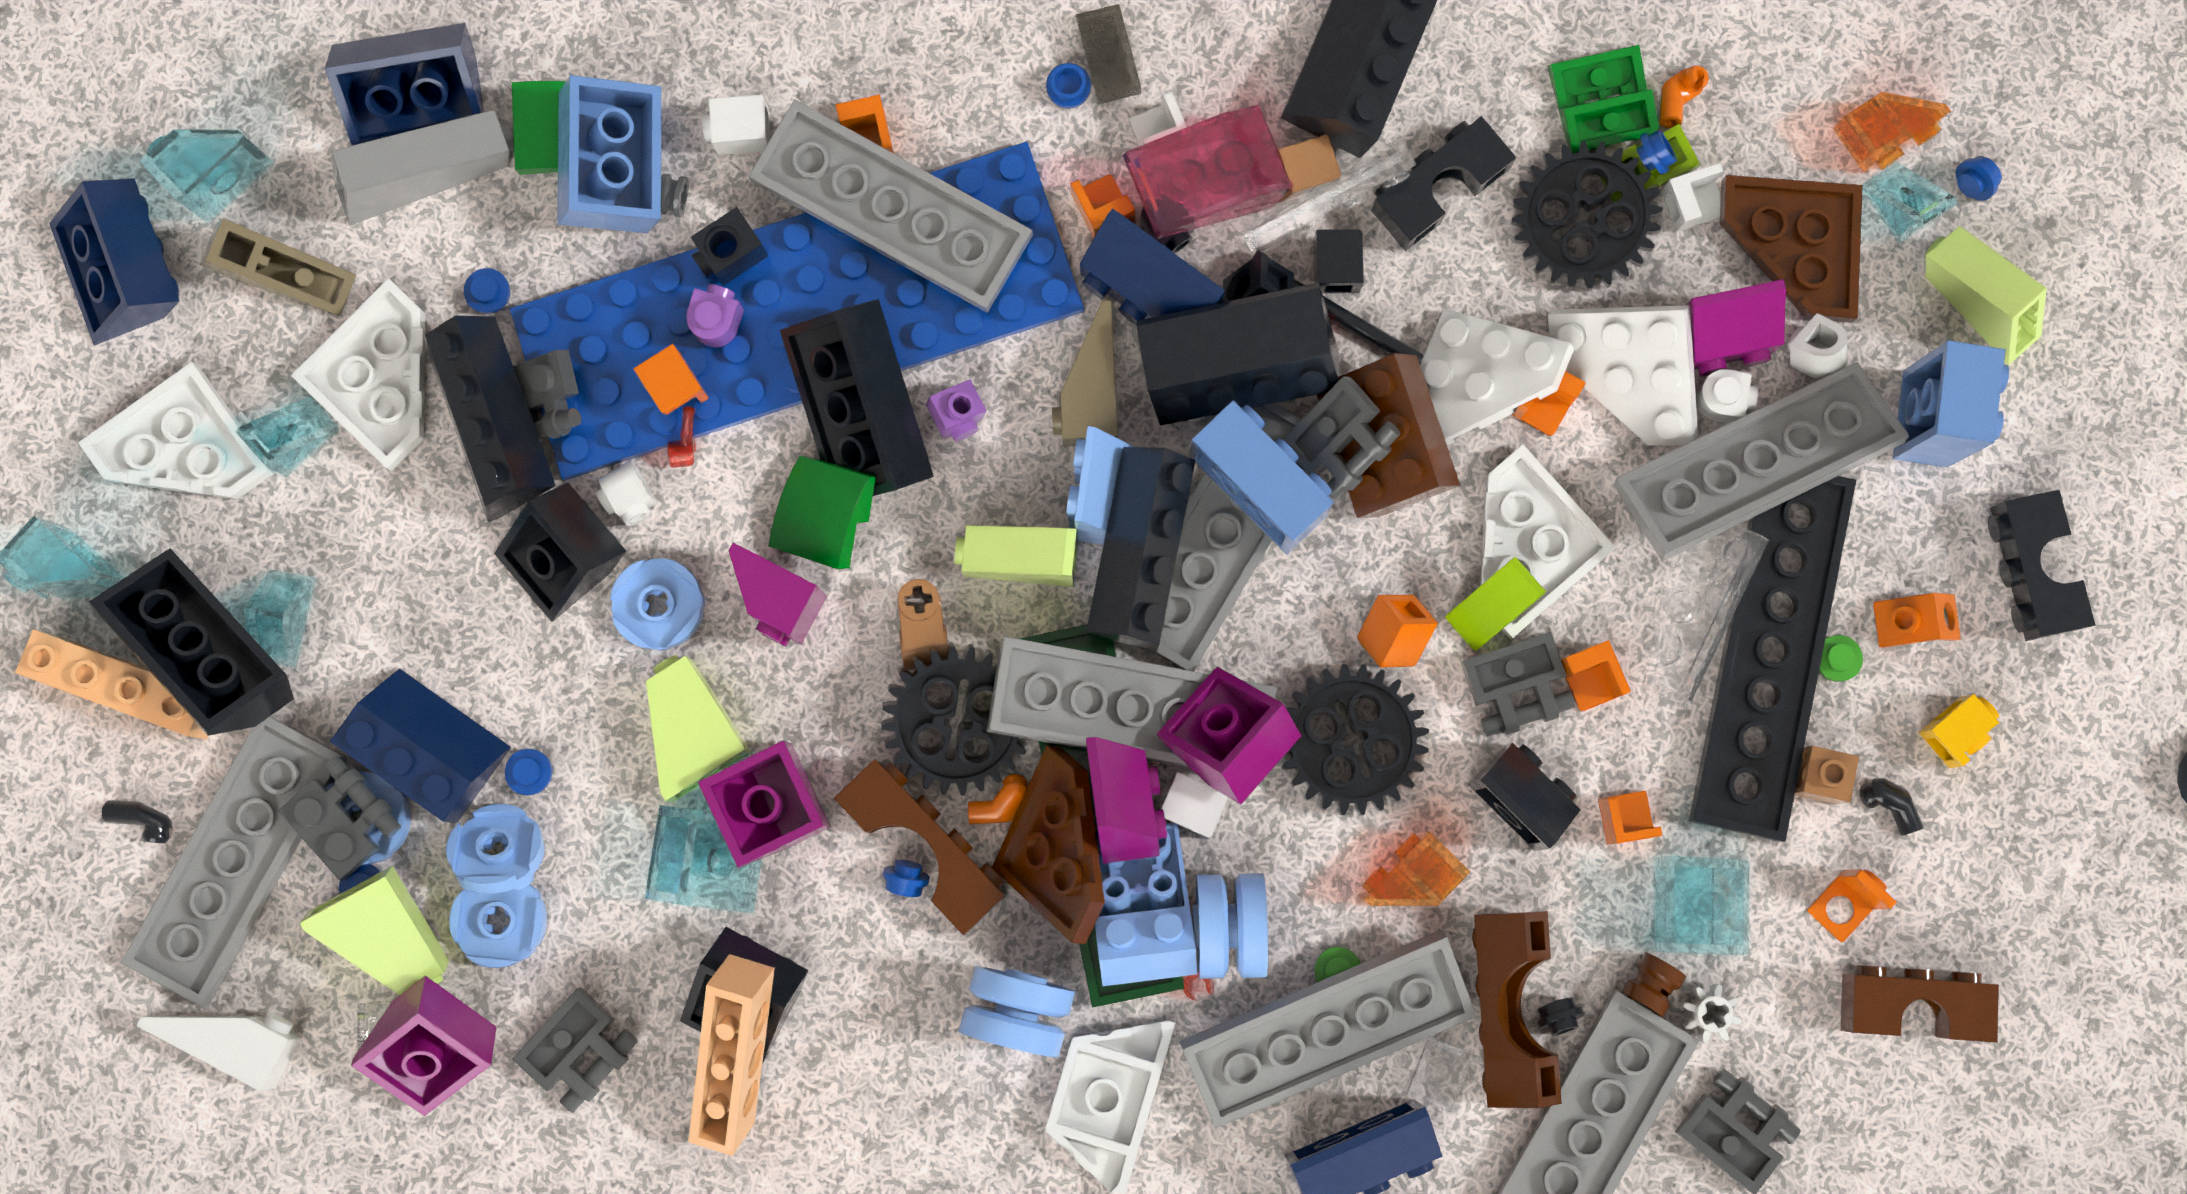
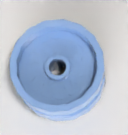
M1264 873L1238 874L1234 881L1233 903H1227L1226 881L1221 874L1196 875V905H1192V926L1195 946L1197 948L1199 979L1225 977L1229 965V948H1235L1236 969L1242 978L1267 977L1268 922Z
M975 966L969 990L974 996L994 1002L996 1005L995 1008L980 1005L965 1007L958 1032L999 1046L1059 1058L1065 1032L1059 1026L1039 1020L1038 1018L1039 1014L1058 1018L1068 1016L1071 1011L1075 990L1049 983L1046 978L1005 968V971Z

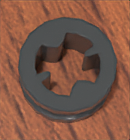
M662 174L661 214L665 215L667 211H673L675 217H683L689 191L687 177L680 176L678 180H673L670 174Z

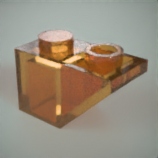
M1881 92L1845 115L1833 130L1863 172H1866L1875 165H1878L1881 171H1883L1905 155L1901 148L1911 138H1913L1918 146H1921L1940 133L1942 128L1939 126V123L1951 110L1943 103Z
M1413 832L1394 851L1399 857L1393 865L1394 868L1388 873L1380 866L1364 881L1361 886L1368 893H1365L1360 900L1366 906H1438L1471 871L1431 832L1424 833L1420 838Z

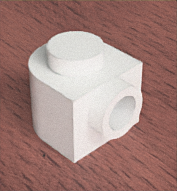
M1816 313L1805 327H1798L1789 340L1790 367L1817 379H1823L1845 368L1847 364L1846 330L1837 322Z
M1728 369L1713 372L1700 383L1696 390V406L1698 410L1708 419L1726 423L1746 416V413L1754 412L1758 399V387L1750 386L1752 374Z
M632 460L598 479L601 489L596 491V495L609 515L613 513L619 515L626 526L635 525L646 519L651 513L649 508L658 503L640 470Z

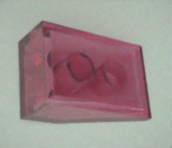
M1259 105L1221 113L1129 150L1123 155L1157 239L1261 212L1271 208L1294 187L1292 181L1287 176L1277 151L1278 148Z

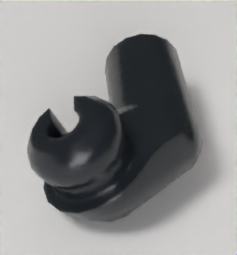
M1874 778L1872 783H1866L1861 786L1859 794L1862 803L1868 808L1881 805L1890 810L1901 836L1924 828L1912 797L1905 788L1885 778Z
M108 800L102 807V818L107 823L144 826L142 833L144 842L165 844L169 840V828H173L172 821L168 815L138 801Z

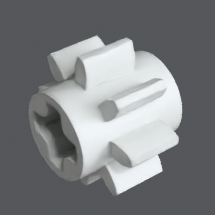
M1713 984L1710 987L1709 995H1706L1699 986L1691 987L1695 998L1690 1003L1680 1002L1678 1005L1682 1009L1688 1010L1689 1019L1682 1023V1028L1694 1029L1697 1027L1699 1029L1698 1040L1707 1043L1711 1032H1715L1720 1040H1729L1726 1029L1731 1024H1741L1742 1022L1738 1017H1734L1732 1008L1739 1002L1738 998H1722V985ZM1706 1003L1718 1006L1719 1011L1714 1014L1715 1023L1702 1019V1016L1707 1013Z

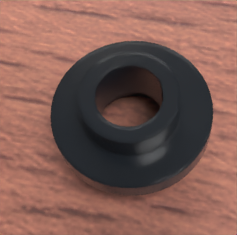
M1565 998L1540 1007L1537 1011L1541 1020L1537 1022L1539 1030L1549 1029L1552 1036H1557L1577 1029L1579 1027L1577 1019L1585 1014L1582 1007L1576 1006L1574 998Z

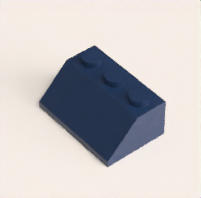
M466 23L333 44L331 46L325 71L352 146L484 112L477 59Z
M135 178L82 181L49 223L93 345H98L161 320L180 302L177 282L170 276L163 257L162 241L155 235L148 216L149 208L144 196L140 195Z
M1113 208L1106 216L1080 262V275L1084 277L1082 281L1084 287L1101 299L1109 295L1121 304L1118 308L1119 312L1135 325H1137V320L1223 303L1225 294L1223 288Z
M400 668L356 704L330 740L332 744L438 819L449 823H458L511 749L510 745Z
M1415 1099L1284 1155L1300 1194H1358L1360 1192H1363V1194H1379L1391 1187L1390 1179L1404 1173L1407 1174L1408 1178L1423 1175L1435 1168L1432 1161L1443 1157L1428 1111L1424 1105Z

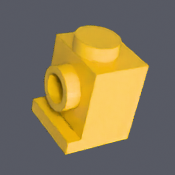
M1975 694L1959 697L1918 733L1949 768L1961 767L1970 761L1965 752L1968 755H1972L1992 739L1988 732L2000 723L1997 720L1999 713L1985 698H1977Z

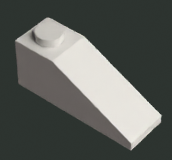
M267 1013L265 1017L155 1015L141 1017L136 1025L260 1092L275 1089L302 1039L301 1036L291 1032L293 1023L273 1013Z

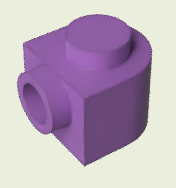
M713 284L708 285L706 292L694 288L686 319L690 330L702 344L709 347H722L731 342L736 336L744 309L739 301L733 299L735 295L733 291Z
M971 379L930 396L926 403V407L942 438L952 436L955 442L975 434L979 430L977 423L983 419L987 412Z

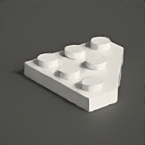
M388 278L291 376L386 469L393 471L424 440L425 312Z
M1690 305L1558 309L1548 313L1549 337L1570 342L1574 348L1565 371L1586 382L1583 388L1648 446L1686 445L1698 439Z
M1444 308L1420 367L1447 446L1455 443L1454 438L1476 427H1479L1481 430L1513 414L1514 408L1536 397L1541 400L1557 392L1574 351L1571 343Z
M193 362L187 364L78 442L102 478L115 483L238 500L274 474L272 468L200 367Z
M1523 444L1486 476L1480 586L1511 559L1516 557L1546 591L1544 595L1502 629V632L1511 640L1616 548Z

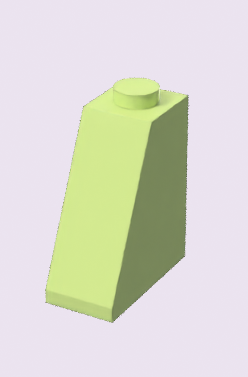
M1961 226L1957 227L1947 237H1939L1932 243L1925 255V277L1991 347L2006 349L2004 361L2008 365L2011 364L2042 336L2047 288Z
M966 525L965 538L957 537L954 564L962 565L961 572L964 577L1074 587L1078 547L1077 529Z
M673 655L660 662L653 668L656 675L646 680L660 794L665 801L672 803L698 787L699 781L726 769L751 753L695 662L686 655L681 659L677 655Z
M393 865L309 910L300 922L301 927L306 933L399 995L425 975L439 984L443 980L441 974L445 972L449 963L442 946Z

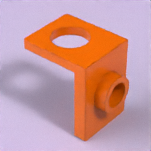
M1928 593L1873 603L1878 643L1881 648L1935 640H1961L1954 594ZM1944 607L1948 616V627L1944 618Z
M1866 869L1843 870L1807 911L1836 939L1844 942L1873 909H1891L1897 901L1885 891L1887 886L1875 874ZM1835 896H1844L1853 905L1854 913L1847 923H1834L1827 915V903Z

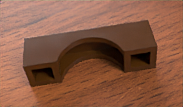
M874 759L834 799L867 833L888 827H903L918 833L928 842L936 856L939 873L937 887L931 902L962 935H966L1006 897L1000 889L1006 883L1005 880L987 862L980 868L967 855L973 849L970 843L955 828L950 833H946L935 821L941 813L923 794L915 800L903 786L909 779L891 761L883 766L878 760Z
M1548 911L1474 915L1475 927L1472 932V941L1477 952L1478 966L1475 986L1477 995L1480 998L1481 1023L1479 1026V1039L1483 1045L1485 1070L1482 1076V1085L1487 1096V1108H1543L1562 1104L1558 1055L1546 1050L1533 1039L1525 1026L1521 1011V996L1527 978L1539 965L1551 959Z

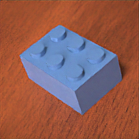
M570 75L559 91L557 225L648 234L661 219V86Z
M1948 340L1903 370L1897 419L1909 436L1904 444L1894 448L1892 459L1947 468L1995 443V440L1999 438L2004 423L2003 412L1998 410L2000 393H2003L2006 389L2009 379V367L2004 365L2006 349Z
M1233 400L1192 439L1190 458L1196 460L1195 463L1288 555L1327 517L1334 503L1329 497L1332 490L1316 473L1312 472L1308 476L1295 463L1299 457L1285 441L1279 438L1274 442L1262 430L1265 422L1250 406L1245 405L1241 409Z

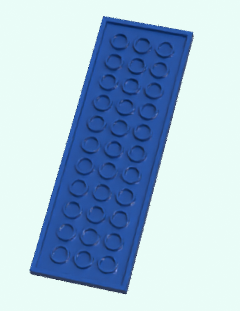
M1028 141L930 172L933 176L1033 231L1032 238L988 313L808 213L754 229L753 231L762 243L768 257L724 286H722L715 274L708 278L705 277L691 256L698 251V248L509 308L525 361L553 350H569L579 394L566 399L568 409L575 408L579 411L582 421L580 425L571 428L570 433L556 439L549 437L561 478L566 481L803 404L780 330L839 309L879 299L901 371L1084 312V307ZM734 241L722 242L717 247L715 256L720 258L731 256L736 250L737 243ZM713 284L727 288L735 293L733 299L740 302L744 312L737 334L728 344L722 347L706 346L690 330L686 315L694 288L706 292L708 285ZM671 344H674L709 399L701 403L697 397H694L671 413L664 415L633 368ZM544 408L540 409L542 416L545 414Z

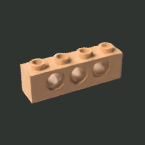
M32 630L15 671L16 674L182 735L207 740V734L147 668L54 634Z
M729 954L706 985L689 1143L733 1156L755 1123L774 967Z

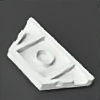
M1165 1020L1072 1037L1045 1131L1060 1146H1063L1088 1173L1090 1172L1109 1190L1110 1194H1126L1176 1024L1174 1021Z

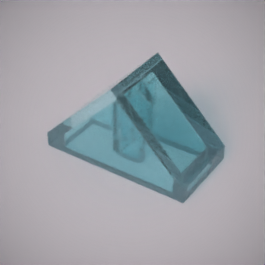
M1900 163L1894 164L1862 184L1863 192L1899 244L1939 220L1957 205L1954 195Z
M308 397L241 425L236 433L266 467L287 477L336 434L339 428L311 397Z
M270 569L244 608L247 632L276 664L297 668L316 582L315 577Z

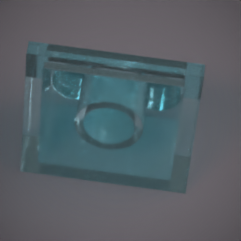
M173 129L167 135L154 140L148 147L147 153L139 160L174 199L206 223L211 222L275 163L239 130Z
M33 516L0 551V564L7 569L3 574L4 578L20 591L27 593L29 590H33L45 599L50 595L65 600L95 598L125 578L72 529Z
M659 805L644 899L678 905L754 913L762 859L738 868L712 812Z
M1655 857L1654 951L1749 955L1750 861L1701 857Z

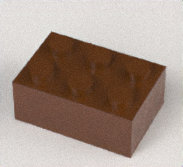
M1394 353L1340 376L1341 378L1351 377L1380 410L1368 424L1374 432H1377L1389 421L1401 433L1390 445L1391 452L1382 461L1375 460L1362 474V482L1354 490H1348L1357 518L1380 517L1460 486L1417 355ZM1323 393V394H1318V395H1316V396H1317V399H1318V402H1319L1327 393ZM1354 438L1340 455L1348 462L1362 446Z

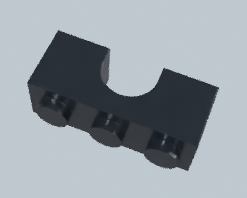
M1482 116L1470 125L1466 121L1459 123L1445 136L1444 139L1447 143L1435 153L1431 148L1425 150L1409 165L1412 171L1400 180L1396 176L1389 178L1375 191L1374 194L1377 198L1371 211L1405 252L1438 227L1446 214L1434 199L1432 193V185L1446 178L1456 179L1465 184L1476 197L1512 167L1516 156Z
M2060 489L2007 500L1991 507L1992 515L1988 517L1989 534L1994 542L2000 543L2004 558L1999 565L2000 576L2004 585L2012 589L2016 605L2012 606L2011 618L2015 629L2019 633L2023 632L2025 642L2096 626L2084 580L2072 583H2059L2049 578L2041 566L2040 558L2044 546L2048 542L2072 535Z

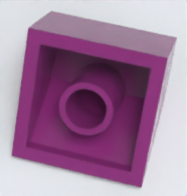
M1784 279L1692 298L1686 304L1690 305L1694 370L1698 369L1699 376H1707L1717 370L1727 369L1726 363L1743 360L1744 367H1750L1772 360L1771 354L1784 345L1786 287Z
M733 542L728 551L747 614L758 622L755 630L784 647H787L790 640L802 645L827 596L817 585Z
M1218 666L1157 732L1158 738L1206 784L1240 805L1301 737L1300 732L1282 702Z
M1099 737L1086 738L1103 864L1160 856L1158 839L1167 838L1163 809L1154 811L1152 796L1161 794L1157 766H1147L1145 750Z
M784 740L698 782L738 868L788 849L831 828L792 743Z
M425 975L391 1002L352 1059L351 1066L411 1108L426 1116L491 1066L497 1027Z

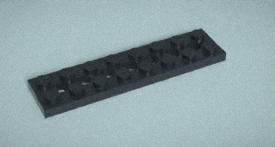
M1837 476L1749 519L1688 822L1775 842H1786L1855 491V479ZM1792 504H1802L1809 510L1811 521L1806 528H1799L1791 523L1788 511ZM1784 548L1795 549L1800 554L1802 566L1798 572H1788L1781 566L1779 556ZM1777 592L1785 593L1793 602V611L1787 618L1777 616L1771 609V598ZM1767 637L1778 639L1784 646V656L1778 663L1768 661L1762 654V643ZM1758 682L1769 684L1775 691V701L1769 708L1758 706L1753 699V688ZM1750 727L1760 729L1766 736V747L1759 754L1750 752L1744 745L1743 737ZM1741 773L1752 775L1757 782V792L1749 800L1741 798L1734 788L1735 779Z

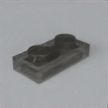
M1116 4L1076 14V23L1097 104L1141 94V85L1120 5Z

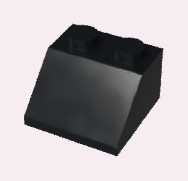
M567 482L528 501L494 554L549 620L553 622L606 578L624 556L626 550L614 534L607 529L591 510L586 501Z
M1510 743L1467 785L1534 851L1550 849L1581 811L1573 802L1577 796L1561 779L1556 777L1551 781L1539 769L1543 762L1530 748L1524 744L1518 748L1514 743Z
M725 927L699 964L680 1022L701 1032L706 985L729 954L774 967L763 1064L800 994L809 970L796 964L791 959L758 944L751 938Z

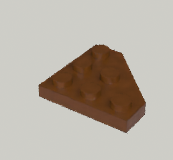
M1726 175L1721 181L1720 225L1772 282L1784 279L1788 300L1809 320L1816 313L1836 322L1852 323L1858 319L1863 185Z
M1046 745L992 868L1071 943L1086 944L1105 903L1088 772L1061 747Z

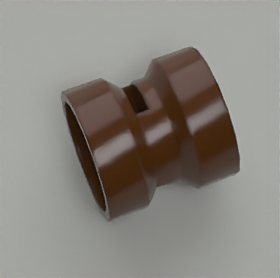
M1644 952L1638 962L1639 972L1637 978L1628 980L1621 993L1630 999L1639 1001L1645 1005V1008L1663 1018L1670 1007L1668 996L1674 990L1681 988L1687 976L1660 958Z

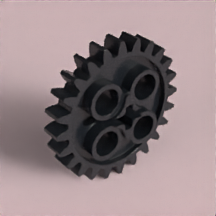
M1581 141L1579 153L1574 155L1566 144L1562 145V159L1558 161L1551 154L1546 153L1544 155L1547 167L1545 170L1534 165L1530 167V174L1535 182L1520 181L1519 189L1527 195V198H1516L1513 200V207L1524 211V214L1513 217L1512 225L1525 228L1524 231L1515 236V243H1529L1530 245L1523 253V259L1527 260L1537 256L1540 260L1535 267V272L1537 274L1541 273L1549 267L1552 270L1550 281L1552 284H1555L1562 275L1568 277V290H1573L1578 279H1584L1587 291H1592L1595 278H1601L1603 284L1609 288L1612 284L1611 273L1614 272L1626 280L1629 277V270L1626 265L1628 262L1640 268L1644 264V260L1638 253V250L1652 252L1655 244L1646 235L1659 234L1661 231V226L1651 222L1650 218L1661 215L1663 207L1649 205V202L1659 195V188H1644L1652 174L1650 171L1639 175L1634 173L1639 162L1637 157L1630 160L1627 164L1622 163L1623 148L1621 147L1611 157L1605 155V142H1600L1595 153H1589L1586 142ZM1597 175L1605 181L1606 189L1598 195H1590L1582 189L1581 181L1586 176ZM1619 192L1622 194L1620 200L1597 211L1593 225L1590 226L1585 220L1570 229L1560 239L1555 241L1551 239V235L1554 232L1567 227L1578 219L1579 208L1583 207L1586 212H1590L1614 193ZM1551 200L1562 202L1568 210L1567 214L1558 221L1547 219L1541 211L1542 206L1546 202ZM1614 212H1622L1630 218L1631 227L1623 233L1613 232L1607 227L1606 218ZM1582 237L1591 243L1593 250L1585 258H1575L1568 253L1567 243L1573 238Z
M949 643L947 656L944 657L940 656L934 646L930 647L931 661L925 663L917 655L913 656L916 668L913 673L903 668L898 670L904 682L903 686L897 684L888 685V691L897 699L896 701L882 702V710L893 715L892 718L881 721L882 730L895 732V734L884 740L885 746L892 749L900 747V750L893 757L894 764L900 765L909 761L910 764L906 770V777L911 779L921 772L923 774L922 787L924 789H927L934 780L939 781L941 794L945 795L950 784L957 783L958 790L961 796H963L967 790V782L973 781L978 790L982 792L984 791V777L989 775L994 781L1000 783L1001 777L998 768L1001 765L1013 771L1016 769L1010 757L1011 753L1025 755L1027 752L1025 747L1018 741V737L987 732L990 709L980 711L972 706V700L978 692L983 690L993 692L997 664L994 667L991 665L993 653L989 649L983 653L980 659L975 658L973 644L967 646L964 655H958L954 644ZM966 679L969 681L963 700L962 710L968 722L961 721L959 723L955 754L952 759L946 758V751L951 740L952 728L949 719L946 717L955 716L959 685L961 680ZM936 682H943L951 687L950 696L941 703L932 702L926 697L927 689ZM926 728L938 729L942 733L941 741L931 748L921 746L917 742V737L922 730ZM973 736H981L988 741L986 751L979 756H970L963 751L964 743Z
M1342 664L1339 670V678L1336 679L1327 668L1323 669V684L1319 685L1309 677L1305 681L1309 694L1306 696L1301 692L1294 691L1291 696L1299 707L1297 709L1286 707L1301 737L1287 752L1290 753L1291 759L1286 761L1281 768L1282 770L1296 769L1298 775L1290 783L1291 786H1298L1305 782L1309 787L1304 799L1307 801L1318 793L1322 796L1320 809L1323 811L1331 805L1332 801L1338 802V812L1342 816L1346 814L1350 804L1355 805L1359 816L1365 815L1367 802L1371 801L1378 812L1384 810L1382 796L1386 795L1394 802L1400 801L1401 797L1396 787L1401 785L1412 789L1415 785L1407 773L1409 771L1421 773L1424 770V767L1414 760L1415 755L1429 753V748L1417 744V738L1428 734L1429 729L1415 727L1414 723L1415 720L1424 714V710L1410 711L1407 706L1414 699L1415 695L1410 693L1400 698L1397 691L1402 681L1398 679L1389 686L1384 685L1385 671L1382 669L1373 679L1367 678V668L1364 664L1359 667L1356 676H1351L1347 665ZM1365 697L1375 703L1377 706V716L1374 721L1363 722L1355 716L1353 706L1356 699ZM1336 701H1340L1343 704L1352 732L1354 734L1361 732L1364 736V741L1358 745L1362 758L1371 773L1369 779L1363 778L1353 747L1347 746L1344 748L1341 740L1347 736V731L1334 707ZM1322 714L1331 718L1335 728L1331 738L1318 739L1312 734L1310 721L1313 716ZM1376 741H1386L1394 748L1395 757L1391 765L1381 766L1373 760L1371 749ZM1332 758H1344L1349 762L1352 774L1348 782L1337 783L1330 778L1327 768Z

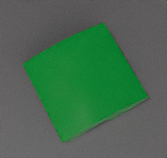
M1639 45L1547 65L1566 142L1571 153L1579 152L1581 141H1585L1588 150L1597 148L1600 142H1605V146L1639 139L1640 135L1645 132L1651 135L1659 130L1653 90H1647ZM1620 94V96L1607 98V97H1609V96H1614V95ZM1596 99H1598V101H1593V102L1585 103V102H1587V101H1591V100H1596Z
M566 81L511 82L515 170L519 175L558 172L559 91Z
M799 456L780 496L768 546L837 570L850 568L857 523L869 522L876 477L810 456Z

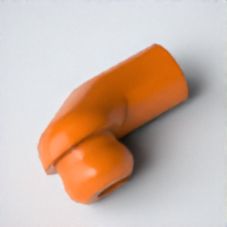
M1693 65L1683 69L1663 84L1660 104L1661 126L1672 128L1678 124L1682 125L1683 105L1699 95L1708 84L1709 75L1704 67Z
M1010 774L1003 779L1004 786L993 800L968 801L969 825L1007 823L1012 821L1027 790L1028 782L1026 778L1020 774Z

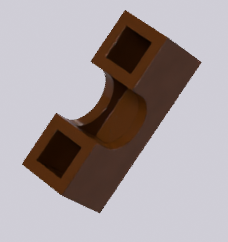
M1857 965V974H1842L1840 1031L1901 1036L1902 1016L1905 1009L1912 1002L1921 999L1933 1010L1935 1016V1037L1998 1043L1999 984L1982 983V973L1952 971L1951 981L1934 980V970L1904 968V978L1886 977L1887 967Z

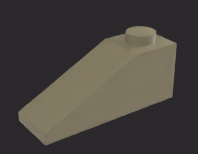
M224 218L216 223L200 262L201 266L242 283L337 316L341 315L356 274Z
M1111 300L1101 301L1060 393L1061 407H1052L1053 435L1062 434L1063 447L1076 446L1077 439L1086 440L1088 426L1096 427L1118 438Z

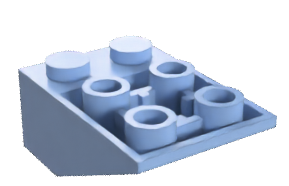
M1091 426L1087 428L1086 440L1077 439L1073 467H1075V483L1079 484V486L1070 485L1067 514L1069 528L1077 529L1078 541L1103 545L1123 447L1134 446Z
M1166 823L1167 838L1158 839L1160 856L1103 864L1099 833L1096 832L1105 900L1095 923L1103 986L1197 975L1196 946L1179 829L1176 823Z

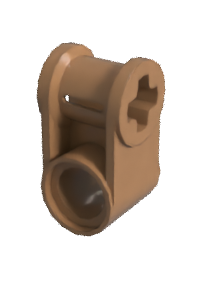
M924 579L908 581L901 587L898 593L901 626L899 635L904 669L915 670L913 656L917 655L925 663L931 661L930 647L934 646L941 657L947 656L948 636L946 624L943 622L941 599L937 589L932 583ZM918 589L923 591L925 597H932V603L925 604V612L917 613L914 606H907V600L913 599L914 591Z

